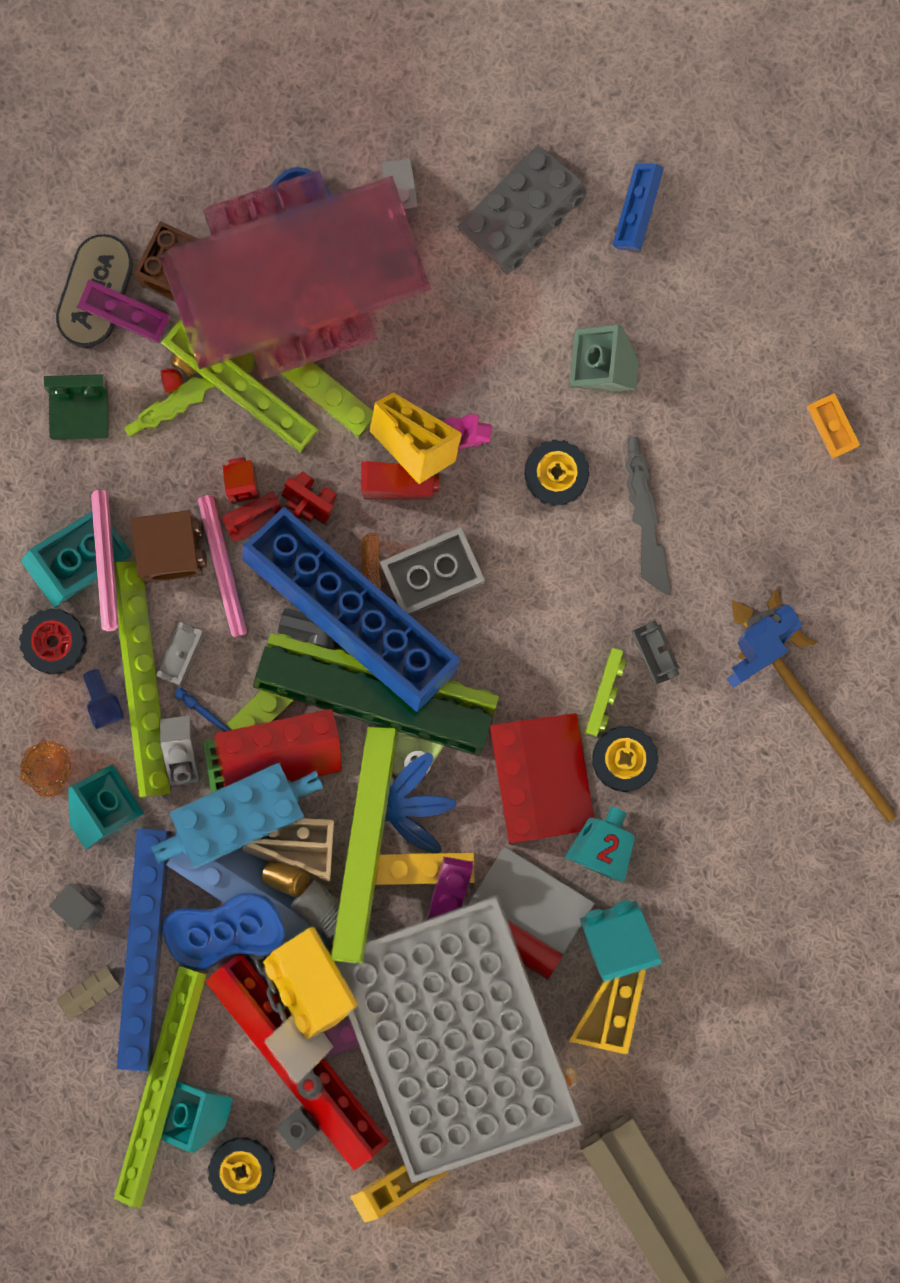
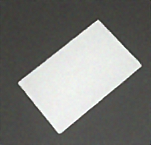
M293 1015L265 1040V1043L296 1084L333 1048V1045L324 1033L307 1040L304 1034L298 1030Z

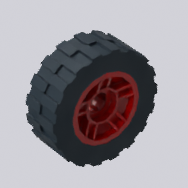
M51 608L46 611L36 612V615L30 616L27 619L28 622L23 625L22 634L19 636L21 641L20 651L23 652L24 659L34 669L43 673L54 675L63 674L68 670L71 671L77 663L79 664L82 661L81 658L86 652L87 637H85L84 627L81 626L77 618L60 609L54 610ZM50 636L58 638L57 646H49L50 640L48 638Z

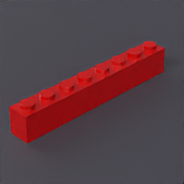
M243 954L235 956L205 981L353 1170H356L373 1158L390 1142L325 1058L313 1068L314 1074L322 1080L324 1085L321 1096L317 1099L309 1100L299 1093L298 1084L293 1081L265 1043V1040L283 1022L280 1013L275 1012L271 1007L267 996L268 986ZM271 991L273 1000L277 1007V1003H280V1001ZM285 1009L287 1018H290L291 1015H290V1014L288 1013V1011ZM308 1081L305 1084L306 1091L314 1088L313 1081Z

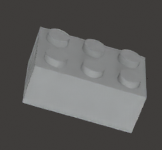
M462 527L380 561L381 568L397 605L410 616L485 585L484 577Z

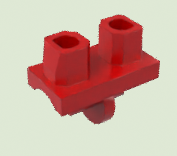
M301 472L294 479L289 477L281 495L288 500L286 507L293 511V515L297 519L302 517L311 522L314 517L325 525L331 516L337 494L325 487L318 496L311 492L310 488L313 486L314 480L305 472Z

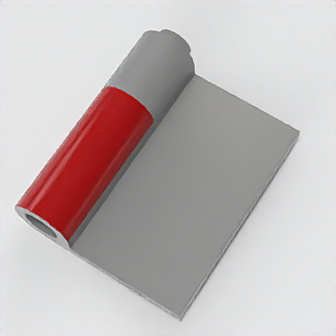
M504 846L471 900L468 902L464 899L462 907L498 895L523 965L548 980L581 926L579 918L585 917L595 903Z

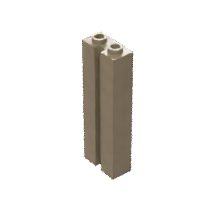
M624 1115L610 1122L608 1124L610 1129L600 1135L596 1131L583 1139L585 1145L580 1147L582 1153L661 1283H718L728 1277L631 1116L625 1119Z

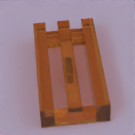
M368 533L361 538L362 574L381 590L378 533Z

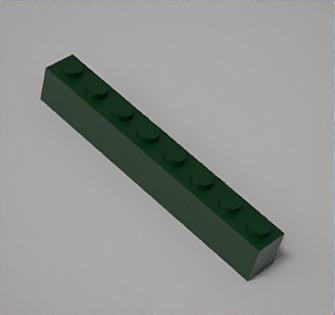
M279 646L264 647L253 683V688L325 710L332 709L335 713L380 727L396 728L400 733L475 756H480L484 748L493 717L486 714L487 712L481 708L462 707L458 705V702L449 698H442L440 700L432 697L416 712L383 682L374 680L370 674L364 672L351 673L345 671V668L341 665L334 663L325 665L317 662L314 657L309 655L296 656L289 654L288 650Z

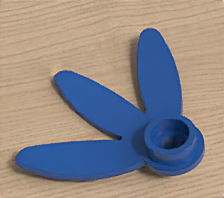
M425 753L408 764L391 785L385 822L391 821L394 828L409 843L424 851L437 854L442 850L439 842L425 828L407 816L426 817L441 814L453 809L457 803L454 799L443 796L423 795L405 797L420 783L432 764L433 755Z

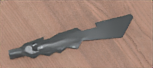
M639 437L627 438L629 459L625 467L630 476L626 485L631 492L629 500L635 506L632 521L641 526V578L662 593L669 594L670 587L663 545L657 547L654 526L659 521L654 499L647 484V480H651L645 457L640 450Z

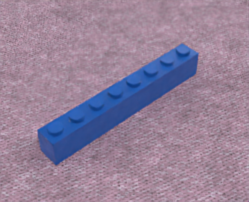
M137 828L117 1058L118 1070L147 1072L150 1070L152 1063L162 924L168 872L166 864L169 859L159 864L151 846L170 839L171 831Z

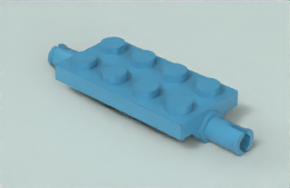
M277 763L170 812L169 814L177 829L176 836L155 846L153 845L151 848L159 864L184 852V854H188L194 869L304 819V815L298 805V802H300L299 798L323 789L322 783L316 771L291 783L290 780L287 781L280 764Z

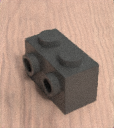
M79 883L69 884L49 905L75 931L92 929L103 917L100 912L104 908L99 903L102 898L90 887L88 889L83 888Z

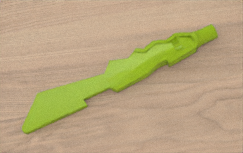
M243 346L227 356L247 373L252 372L256 354L248 347ZM193 377L173 391L166 400L161 403L157 400L140 413L135 421L123 428L129 437L144 429H156L162 421H172L178 413L184 414L190 404L203 402L205 391L216 386L204 377L201 379Z

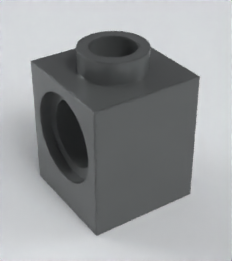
M300 1106L276 1127V1130L295 1152L315 1136L320 1128L303 1107Z

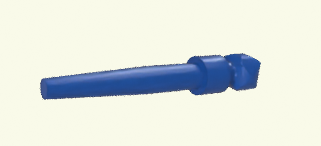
M180 687L176 690L175 697L178 700L185 701L184 704L187 707L196 710L222 731L231 730L198 703V699L192 695L189 696L184 688Z

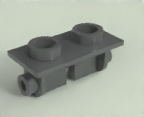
M655 620L631 631L655 685L680 675L678 672L680 666L677 664L672 650L669 649L663 652L662 646L669 643L661 624L658 625Z

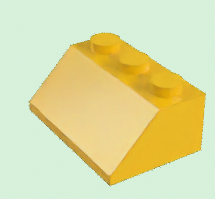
M314 926L274 950L263 961L268 977L274 981L280 992L282 1002L290 1009L298 1030L304 1034L307 1040L335 1027L358 1006L356 999L331 959Z

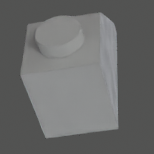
M410 159L382 162L388 208L393 209L395 219L418 216Z

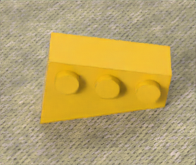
M394 392L375 402L370 432L418 484L456 462L461 432Z
M646 969L606 982L602 980L569 1035L568 1041L628 1055Z

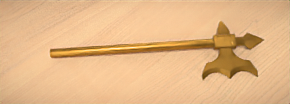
M780 587L772 593L767 603L769 610L782 605L779 599ZM731 599L734 623L742 624L747 629V620L752 617L753 609ZM799 629L787 641L800 648L813 646L819 640L808 638ZM740 651L738 658H746L743 652ZM780 657L772 662V666L887 823L897 817L895 812L783 659Z

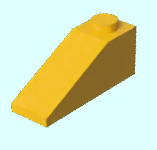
M402 1164L350 1197L363 1221L366 1223L388 1213L448 1174V1171L411 1183L405 1164Z

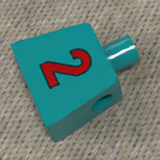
M611 806L605 821L589 818L567 852L565 859L612 880L624 882L635 839L632 833L621 829L627 813Z

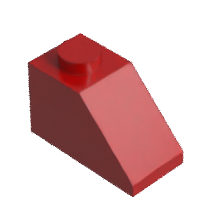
M246 457L230 459L228 465H223L225 492L231 504L260 498L252 460L246 461Z

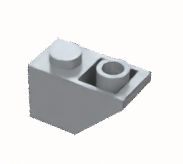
M190 715L160 719V743L170 786L200 782Z

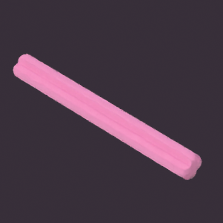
M95 490L91 495L101 626L104 631H114L119 627L109 493L106 490Z
M212 495L202 496L198 498V503L231 635L233 637L244 636L247 634V628L215 500Z

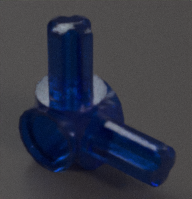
M95 669L86 672L83 675V679L91 697L87 709L94 727L99 729L124 719L120 703L115 694H108L100 671Z

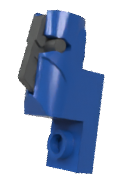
M779 605L747 620V629L738 641V645L746 659L732 667L735 673L727 678L732 688H735L788 652L784 643L796 631L802 628L798 615L790 605Z

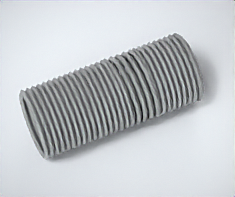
M313 879L305 892L293 901L291 908L302 916L308 924L317 928L316 931L322 933L326 940L334 944L340 901L326 887H323L317 879ZM369 926L367 941L380 937Z

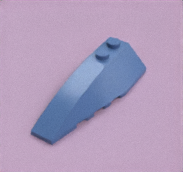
M242 847L195 869L188 854H184V852L171 857L166 864L224 903L242 893H254L267 897L274 904L282 919L285 929V942L313 927L291 908V904L297 897L280 892L263 883L262 873L267 865L266 862L259 857L244 852ZM317 931L319 937L321 938L323 944L327 949L331 941L329 942L328 940H326V938L322 936V933H319V931Z

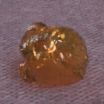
M43 741L31 746L24 753L20 763V781L33 788L35 793L42 797L58 795L71 774L72 764L68 750L63 745L53 741Z

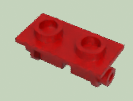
M274 491L221 516L235 543L259 531L282 507Z

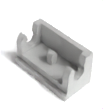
M178 622L156 677L183 688L206 633L183 622Z

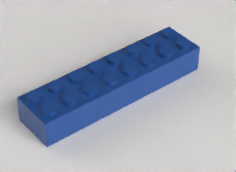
M285 507L243 545L242 560L416 712L457 672L460 662L458 656Z

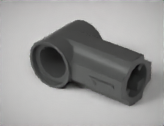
M284 608L279 623V634L307 640L309 643L326 646L327 649L334 648L335 641L305 614Z

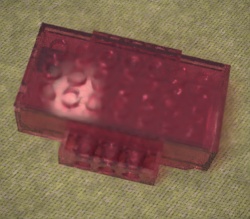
M317 170L210 205L203 210L211 236L169 249L159 256L199 370L252 352L261 379L269 378L378 340L368 311L431 290L393 176L328 196L321 172Z

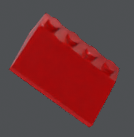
M577 713L490 725L508 843L512 844L579 833L587 820L594 818Z

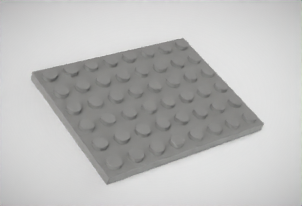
M498 895L366 941L363 963L334 961L358 1003V1006L348 1015L411 1183L582 1125L580 1114Z

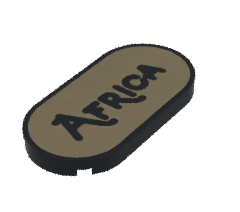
M94 235L80 244L75 253L56 313L58 329L69 343L77 347L90 348L104 342L112 334L115 324L76 308L87 281L90 279L123 295L126 293L133 270V260L126 244L113 235Z

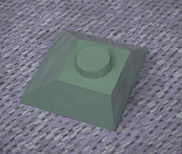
M611 325L575 329L570 387L615 392L636 390L639 360L623 326Z

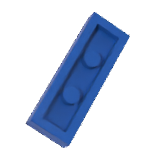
M657 163L635 164L612 246L620 250H641L664 167Z

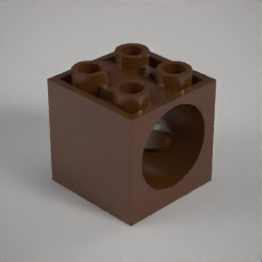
M160 221L134 274L142 287L194 311L219 259L213 245Z
M190 510L131 518L137 573L144 583L203 575L202 568L207 567L206 552L202 549V546H199V539L204 538L201 521Z

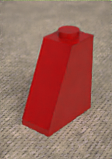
M361 461V492L363 499L433 500L434 492H439V475H433L418 484L401 464Z

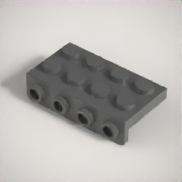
M537 145L457 227L463 235L499 264L504 273L509 274L512 270H516L522 265L524 258L532 250L541 246L550 231L558 228L563 223L565 216L573 208L575 209L583 203L586 189L582 180Z

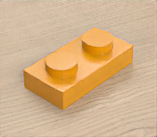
M835 393L807 406L832 459L860 446Z

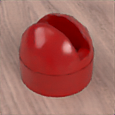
M171 368L160 370L165 393L173 392L182 385L183 377L178 370Z

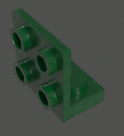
M103 374L44 376V388L49 393V437L51 440L108 438V381Z

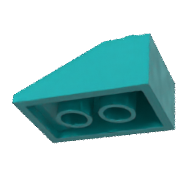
M92 511L30 548L21 560L54 609L98 580ZM111 525L114 563L124 562L133 554Z
M630 900L620 901L613 908L592 910L585 917L579 918L588 950L604 982L662 964L656 945L636 900L632 902Z

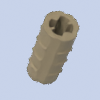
M106 965L84 981L82 980L81 983L72 989H69L57 1001L66 1016L73 1020L120 988L121 983L110 966Z

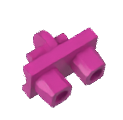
M469 414L460 419L450 417L443 421L462 433L459 451L470 446L478 447L481 445V442H490L492 424L478 422L479 415Z

